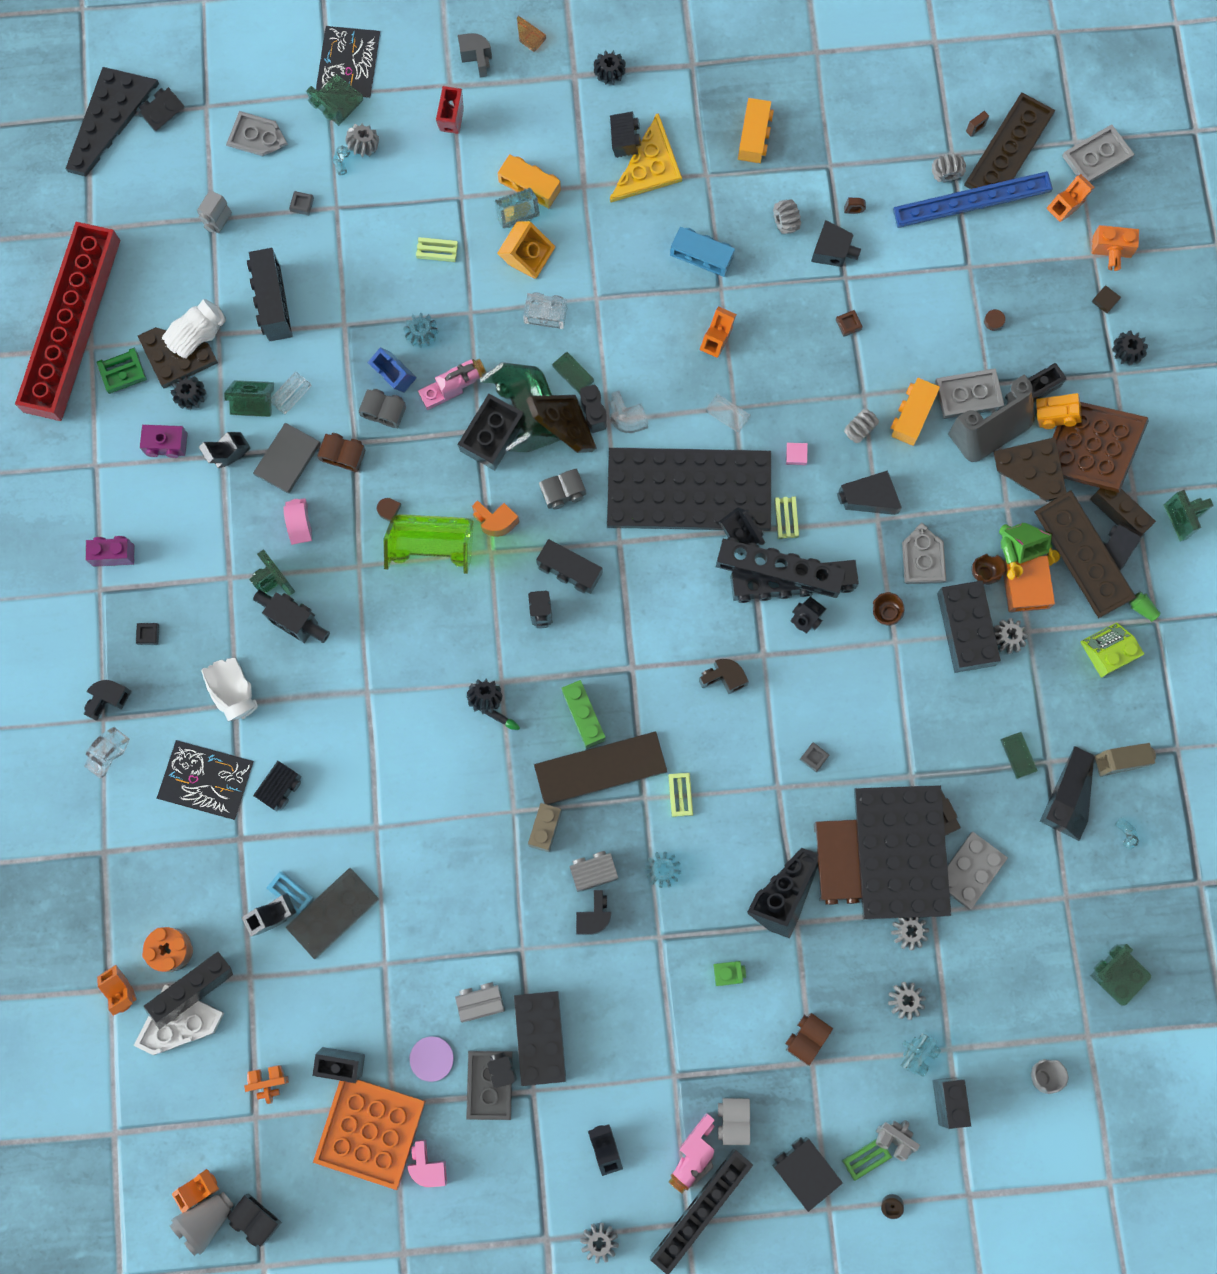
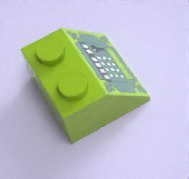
M1118 623L1080 641L1101 678L1144 655L1135 637Z

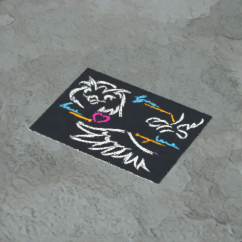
M326 26L315 93L370 98L380 31Z
M176 740L156 799L235 820L254 761Z

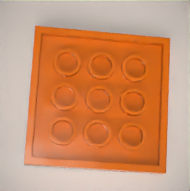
M358 1080L356 1083L339 1081L313 1163L398 1190L426 1101L363 1080Z

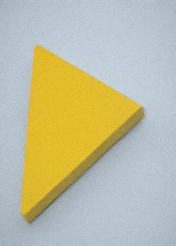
M659 113L655 115L653 122L643 136L641 146L638 147V154L632 156L628 167L619 179L614 192L610 196V202L682 182V176Z

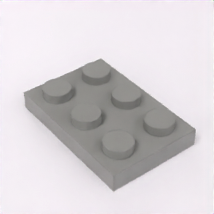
M1111 124L1065 151L1062 157L1076 176L1082 174L1091 183L1129 161L1135 154Z
M996 368L941 377L935 380L936 385L940 387L938 396L943 418L960 416L969 410L980 413L998 410L1005 406Z
M971 832L947 865L950 896L971 910L1008 857L977 834Z

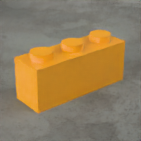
M748 98L738 160L761 163L762 156H766L768 144H764V141L769 139L771 127H767L768 121L772 122L774 112L773 109H770L771 101Z
M509 154L498 171L499 183L548 209L561 191L560 180L556 176L544 173L539 167L527 164L518 156L514 157Z
M917 378L915 384L910 383L906 392L909 397L907 401H902L898 410L901 412L899 419L895 417L890 429L894 430L891 437L914 446L939 391V386Z

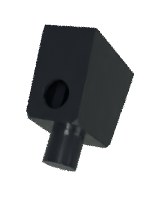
M825 220L811 262L842 267L846 257L858 260L861 248L851 245L854 236L852 233Z

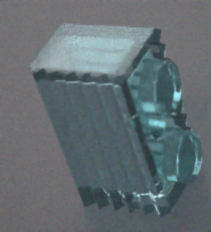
M531 188L524 191L521 190L498 200L495 199L497 219L503 229L514 227L516 222L531 221L533 218L540 216L538 199Z

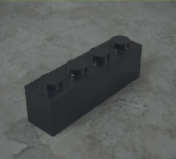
M216 952L143 1007L160 1030L233 976L231 967L221 954Z

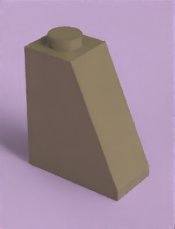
M1150 743L1105 750L1094 757L1099 775L1102 777L1155 764L1156 754Z

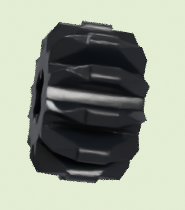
M605 50L604 55L598 54L597 59L594 61V74L597 76L598 81L604 80L605 85L608 81H611L613 85L615 80L621 81L622 76L626 72V62L622 59L621 53L615 55L613 50L611 54H608Z
M1131 330L1126 334L1124 332L1121 333L1113 342L1112 352L1117 353L1114 356L1115 359L1120 358L1121 364L1127 361L1129 366L1133 363H1140L1142 358L1147 355L1148 344L1144 343L1146 337L1139 338V332L1133 335Z
M186 375L185 380L178 377L179 383H172L174 389L171 390V395L174 396L172 399L174 403L178 404L182 409L187 407L188 410H191L192 405L199 408L198 402H204L205 399L202 396L206 395L202 381H199L195 376L190 378L189 375Z
M486 678L484 682L477 679L476 684L471 683L466 697L469 707H473L474 712L481 710L482 714L485 711L492 714L494 709L500 707L503 695L500 686H496L495 680L489 683Z

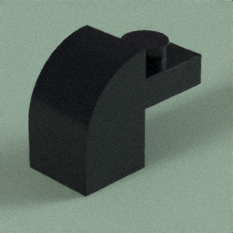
M227 432L218 442H203L199 446L205 460L208 463H215L217 468L226 467L234 463L251 449L241 432Z
M111 680L98 681L92 684L86 691L93 697L87 701L84 707V715L97 721L107 703L122 710L132 691Z
M594 890V912H576V935L598 934L609 924L611 912H603V908H607V895H603V890Z
M284 894L267 905L255 908L241 918L252 937L281 925L297 912L288 894Z
M599 1125L589 1130L588 1134L601 1175L604 1176L623 1170L610 1125Z

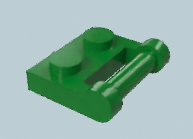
M135 347L129 349V352L108 360L96 361L106 391L109 394L147 380ZM131 359L133 361L107 371V368H110L112 366L118 365Z

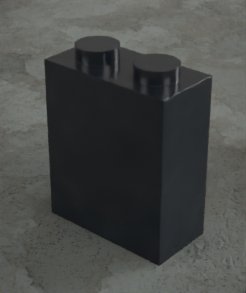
M959 1078L932 1080L939 1126L948 1129L972 1127L965 1080Z
M800 1137L792 1143L791 1146L793 1148L788 1153L783 1151L774 1158L775 1163L772 1166L803 1207L809 1212L842 1185L843 1182L810 1139Z

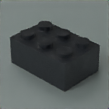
M488 393L457 444L460 452L495 471L526 420L524 412Z

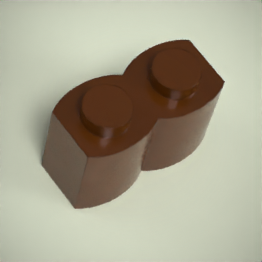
M332 433L331 435L325 434L317 456L324 463L358 472L366 450L361 441L357 439L344 440L340 434Z
M812 1013L808 1016L803 1015L797 1024L800 1029L796 1035L792 1033L785 1043L788 1046L786 1051L807 1066H810L833 1030L831 1026Z

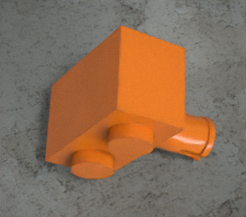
M1099 225L1092 239V254L1109 256L1108 270L1112 271L1113 267L1114 271L1120 270L1121 257L1131 258L1138 249L1139 229Z

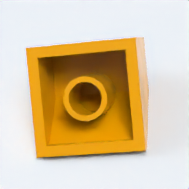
M531 221L516 222L497 254L509 266L536 279L556 246Z

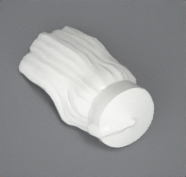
M203 299L198 306L190 308L182 317L172 322L162 339L165 340V344H167V347L172 352L187 359L201 343L212 341L215 338L219 327L223 326L226 322V317L219 306H216L207 299Z
M236 658L216 661L213 665H209L208 668L201 670L212 700L217 708L224 712L228 722L240 718L245 719L257 709L256 700L251 699V683L244 677L242 668Z

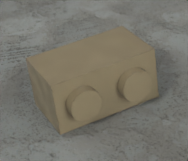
M540 803L528 841L529 847L550 852L562 813L560 808Z

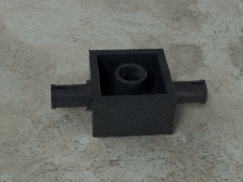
M261 589L255 593L253 601L265 607L262 614L273 625L304 644L310 635L321 641V643H325L328 639L330 632L317 625L318 622L314 618L315 614L304 604L301 603L298 606L294 599L286 593L280 595L275 592L273 597Z

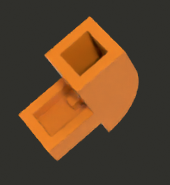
M1080 174L1065 191L1055 197L1046 209L1061 222L1073 214L1086 201V197L1095 187Z
M718 306L711 325L704 335L700 350L718 358L731 334L737 314Z
M478 500L472 505L473 516L482 523V531L489 536L499 537L506 535L519 523L518 515L505 503L493 514Z
M117 965L97 977L98 988L108 999V1010L113 1016L119 1012H125L137 1000L132 986Z
M206 1169L194 1179L175 1190L172 1196L183 1213L214 1194L219 1188L214 1175Z

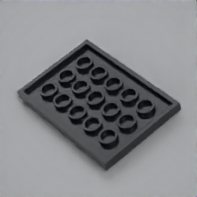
M941 785L855 788L854 799L863 920L951 916Z

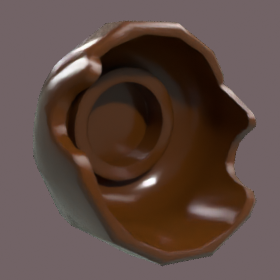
M984 554L973 562L971 566L972 575L977 581L983 580L985 585L996 583L1001 579L1006 570L1005 562L999 555L991 557L988 554Z
M891 592L882 593L873 601V615L880 624L886 626L895 625L903 618L904 604L897 594Z

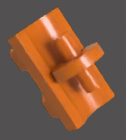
M281 1065L268 1067L270 1080L267 1081L262 1080L261 1069L247 1072L248 1085H244L245 1092L264 1088V1092L257 1093V1099L265 1098L267 1104L273 1103V1096L280 1095L279 1088L272 1090L271 1086L289 1083L288 1076L284 1077Z

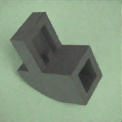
M476 33L458 35L462 63L477 61L480 78L487 77L486 69L490 68L489 59H492L491 46L488 40Z

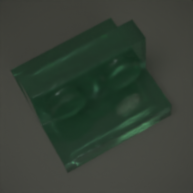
M234 380L224 392L225 400L229 401L230 415L270 417L272 415L271 394L274 391V382Z
M1185 490L1177 492L1164 504L1180 542L1188 539L1202 528L1198 518L1214 506L1211 498L1206 500L1199 498L1190 502Z
M263 549L257 553L266 567L255 571L252 575L253 577L249 579L254 587L267 593L279 584L287 595H292L295 590Z

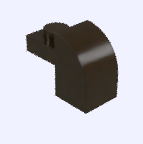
M730 659L715 660L714 666L716 670H713V668L707 669L701 673L702 676L699 678L702 688L722 680L728 694L747 686L749 683L741 666Z

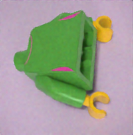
M1021 523L1013 527L1004 524L999 530V534L1002 536L1000 542L1001 549L1007 564H1010L1011 567L1007 572L1010 580H1013L1015 573L1017 578L1023 573V568L1017 565L1016 562L1021 564L1048 554L1049 566H1051L1060 559L1059 552L1052 550V535L1027 523Z

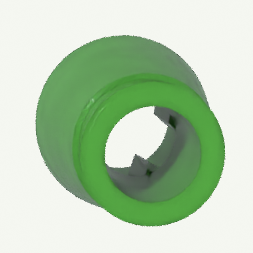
M1141 591L1136 593V598L1129 601L1131 609L1151 622L1156 620L1161 613L1146 593L1143 594Z

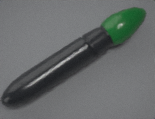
M493 710L492 714L488 711L484 713L511 730L520 729L514 720L508 719L496 710Z

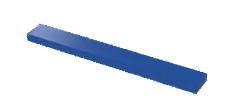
M1046 171L893 208L897 227L900 228L1050 193L1053 188L1049 173Z

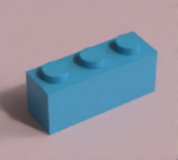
M680 227L671 245L670 256L725 277L734 257L735 248L728 243L715 241L708 235H700L690 228Z

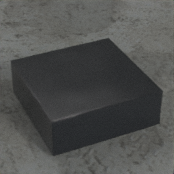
M137 623L136 644L158 645L159 624Z

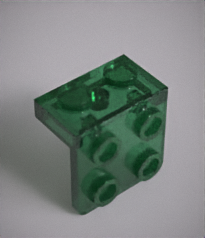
M334 75L319 92L312 86L306 91L309 97L308 102L315 109L321 110L322 114L329 121L332 120L338 126L363 101L362 94L339 75Z
M1116 944L1108 952L1109 956L1105 960H1101L1094 967L1095 971L1090 975L1121 1006L1127 1005L1151 979V974L1130 954L1133 949L1128 944Z

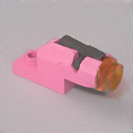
M480 359L468 360L435 377V383L418 390V393L426 409L429 410L462 394L463 388L482 378L486 370Z
M707 1113L679 1147V1150L686 1156L680 1159L675 1171L670 1175L672 1178L668 1182L680 1193H683L685 1190L688 1191L690 1187H693L713 1168L711 1160L714 1155V1148L701 1138L703 1134L707 1137L715 1127L712 1124L714 1119Z

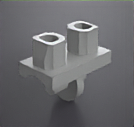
M894 1120L891 1125L885 1122L882 1126L879 1125L876 1130L879 1133L876 1144L886 1150L891 1142L898 1146L894 1156L902 1162L906 1161L911 1153L916 1152L920 1146L910 1139L913 1133L908 1130L909 1122L906 1120L901 1124Z

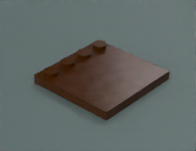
M1080 402L1082 422L1076 423V425L1071 427L1058 425L1052 437L1056 439L1063 477L1067 480L1119 493L1149 422L1148 417Z

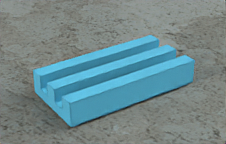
M281 871L267 886V889L277 898L282 894L273 888L275 884L297 901L301 906L299 908L294 904L293 906L298 915H301L302 911L314 899ZM280 878L285 880L289 885H291L295 890H297L301 895H303L306 898V900H301L297 895H295L291 890H289L285 885H283L279 881Z

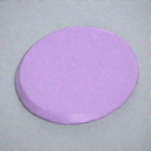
M438 1037L421 1039L414 1045L410 1053L411 1069L418 1078L424 1081L434 1082L444 1078L450 1072L453 1065L451 1047L446 1041Z

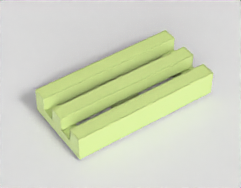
M418 237L416 258L456 262L458 241ZM422 250L434 251L436 253H452V255L424 253Z
M796 496L780 499L776 497L775 511L778 539L798 538ZM782 503L784 504L786 534H782L780 504ZM788 503H791L794 533L790 532Z
M690 773L668 774L672 817L693 816ZM673 778H677L679 812H676ZM681 778L686 779L688 811H684Z

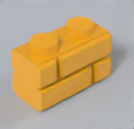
M1078 393L1036 399L1037 420L1040 428L1053 429L1058 425L1071 427L1076 425V423L1082 422L1081 403Z

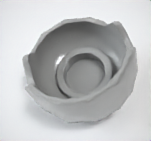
M1044 1059L1032 1067V1082L1040 1092L1053 1094L1067 1086L1069 1079L1067 1069L1060 1061Z

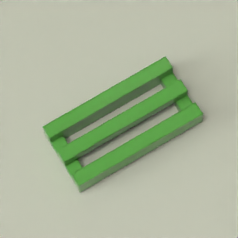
M877 1139L842 1160L854 1181L892 1158L888 1149L885 1150L880 1147L853 1165L849 1164L854 1159L877 1146ZM884 1152L885 1155L855 1174L854 1170Z

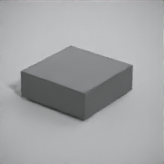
M294 191L289 207L290 212L309 215L314 196Z
M813 742L800 760L817 772L830 755Z

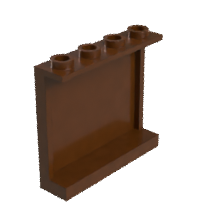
M856 820L815 822L814 833H816L821 893L819 901H825V905L838 904V900H847V904L860 903L861 885Z

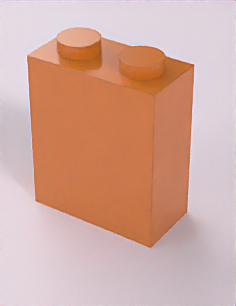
M1039 556L1021 564L1016 562L1017 565L1023 568V573L1019 578H1017L1015 573L1013 580H1010L1007 576V572L1011 567L1005 560L1006 570L1003 578L1009 613L1050 609L1055 604L1048 556Z

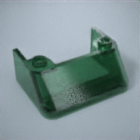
M502 362L480 378L483 383L495 384L496 391L501 397L511 399L513 406L524 412L526 420L522 425L523 432L517 435L515 442L506 447L507 451L530 452L560 441L557 436L533 418L526 401L530 396L552 395L546 378L538 367Z

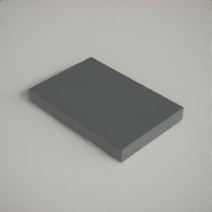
M284 423L253 474L289 494L321 443L291 425Z
M468 1051L466 1120H511L512 1084L493 1088L492 1074L489 1073L487 1063L491 1061L490 1056L502 1052L505 1053V1056H511L512 1059L513 1051Z

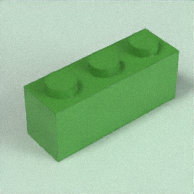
M581 680L562 687V694L585 748L589 749L605 742V735Z

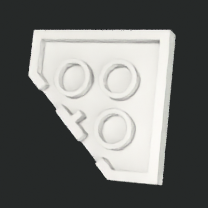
M164 985L161 993L170 986ZM198 1001L160 1030L148 1016L134 1046L151 1055H156L215 1033L224 1012L202 1001Z

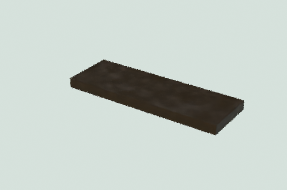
M1021 92L964 186L973 189L1014 179L1052 118L1055 110Z
M1072 490L1034 511L1045 531L1052 535L1051 541L1098 618L1136 598Z
M656 731L534 764L544 804L547 805L667 773Z

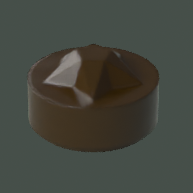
M894 1194L885 1196L881 1203L882 1213L890 1219L901 1217L904 1212L903 1200Z

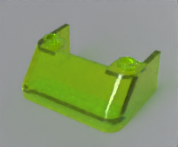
M421 515L393 516L383 539L384 569H389L391 561L404 563L410 558V555L450 557L452 563L456 566H463V573L468 574L472 556L473 520L460 517Z

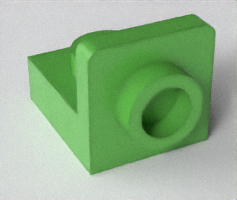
M740 961L713 964L716 986L740 984L746 978L745 965H741Z

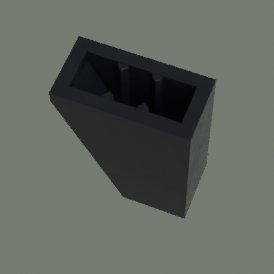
M888 470L843 484L837 493L840 504H844L845 510L896 515L899 514L902 508Z

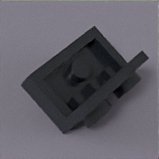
M169 87L165 91L163 88L159 89L153 95L155 99L151 103L147 100L139 107L141 111L138 115L142 116L154 131H157L185 107Z
M737 507L719 521L728 538H735L739 540V543L765 544L762 537L764 534L758 526H755L752 521L754 517L750 511Z

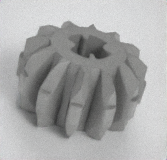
M363 123L360 126L354 124L347 131L345 142L348 145V151H353L354 156L361 154L363 158L366 154L370 157L372 152L375 153L377 150L379 136L376 130H371L370 125L366 127Z
M952 153L935 159L932 164L934 179L945 183L962 177L966 172V163L963 156Z
M792 199L776 203L773 208V217L775 218L777 229L782 234H790L799 230L801 216L797 204Z
M864 409L846 426L844 432L851 441L860 443L878 425L879 420L873 412Z
M1009 618L1007 622L1001 620L999 622L1000 625L994 627L997 645H1001L999 651L1002 652L1006 648L1008 654H1011L1013 650L1018 653L1021 650L1020 647L1026 646L1024 640L1029 635L1023 633L1027 628H1020L1021 622L1019 620L1015 624L1012 618ZM1008 633H1011V634H1012V636H1011L1012 639H1009V638H1008V636H1009Z
M898 918L900 923L893 922L892 925L898 928V930L891 931V934H898L899 937L894 942L898 943L902 940V949H905L907 945L910 951L914 950L915 945L921 948L923 945L920 940H928L923 933L929 932V929H922V926L926 924L925 920L918 923L919 918ZM908 928L914 929L912 935L907 936Z
M906 982L901 983V988L897 985L893 986L896 994L889 992L888 995L894 998V1001H888V1005H895L896 1007L891 1012L895 1014L899 1011L898 1018L900 1019L904 1018L905 1013L908 1020H912V1013L916 1017L920 1016L917 1008L925 1009V1006L919 1004V1002L926 1000L925 996H918L922 989L918 988L914 991L915 984L910 983L909 987H907ZM903 996L911 998V1001H909L911 1002L910 1006L903 1005L902 1001H905L902 999Z
M601 1222L599 1230H597L593 1223L591 1224L592 1233L587 1229L584 1230V1234L588 1238H581L580 1242L588 1245L584 1246L581 1251L584 1253L590 1250L587 1255L588 1260L595 1255V1263L598 1264L600 1256H602L606 1263L608 1262L607 1253L612 1257L615 1256V1252L611 1248H618L619 1244L611 1241L618 1238V1235L615 1233L609 1236L612 1231L611 1226L604 1231V1223ZM598 1237L603 1238V1242H606V1245L603 1244L601 1248H596L597 1244H593V1241H597Z

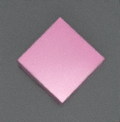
M787 443L786 465H807L808 443Z

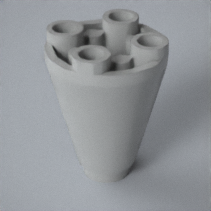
M224 1192L219 1196L216 1194L174 1217L171 1220L173 1223L170 1227L179 1239L182 1236L187 1239L184 1244L194 1256L197 1253L201 1255L227 1216L231 1213L230 1209L234 1204Z

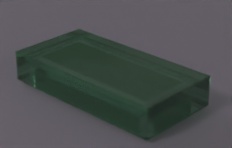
M568 352L564 353L552 364V367L578 394H580L581 388L589 386L594 382V378Z
M1022 732L1000 740L1016 779L1038 771Z

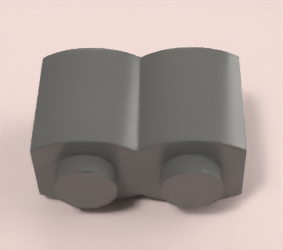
M367 389L359 408V414L365 419L398 429L406 409V403L397 395H392L391 397L384 395V392L379 389Z
M577 468L539 482L548 509L553 508L556 510L562 508L564 503L568 501L578 502L586 495V490Z

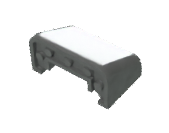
M1025 374L1012 383L1011 392L1005 396L1007 400L1006 406L985 419L977 411L969 410L958 416L948 435L968 461L978 462L1033 425L1035 419L1032 384Z

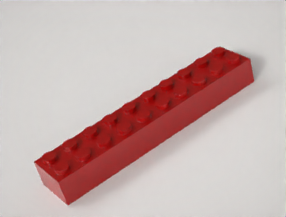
M75 222L15 405L23 413L62 421L121 241L113 229Z

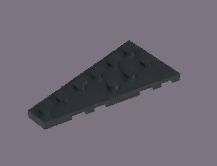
M102 67L65 169L67 172L85 177L90 173L100 160V155L106 148L109 149L117 134L120 135L137 113V108L149 98L148 94L153 88H157L159 85L158 80Z

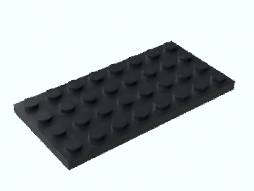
M609 448L607 528L723 530L719 521L738 507L750 511L754 517L752 521L755 526H758L762 531H771V451Z

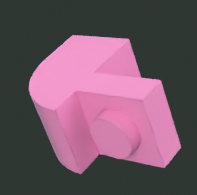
M306 498L285 502L283 507L284 517L291 545L312 541V529L308 519Z
M417 1140L415 1146H412V1159L416 1160V1164L408 1166L411 1178L423 1187L446 1186V1161L428 1162L426 1140Z

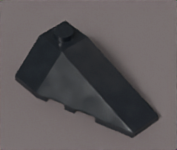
M1076 746L1073 747L1040 819V822L1080 841L1089 819L1094 755Z
M801 848L784 865L785 867L777 876L774 875L770 879V883L763 890L760 889L756 893L747 911L748 915L770 932L789 939L798 922L818 868V854Z

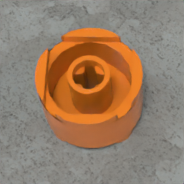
M162 927L155 929L148 935L143 945L142 957L154 970L174 972L182 969L189 963L193 954V947L189 936L184 931L176 928ZM166 946H169L168 948L171 950L170 953H167V951L165 950Z

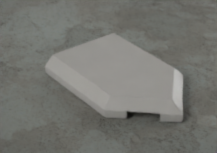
M241 111L237 115L226 143L228 147L260 156H265L288 145L276 121Z
M922 522L902 542L904 583L946 582L944 542L929 531L928 527Z

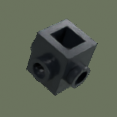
M810 596L803 604L799 603L794 608L792 613L795 615L790 621L797 629L807 634L812 628L816 630L823 620L820 617L826 611V608Z

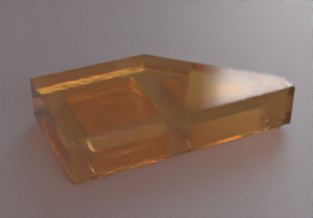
M518 15L519 41L535 52L546 40V35Z

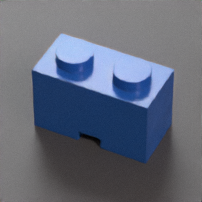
M381 347L367 362L394 389L403 393L417 378L390 351Z

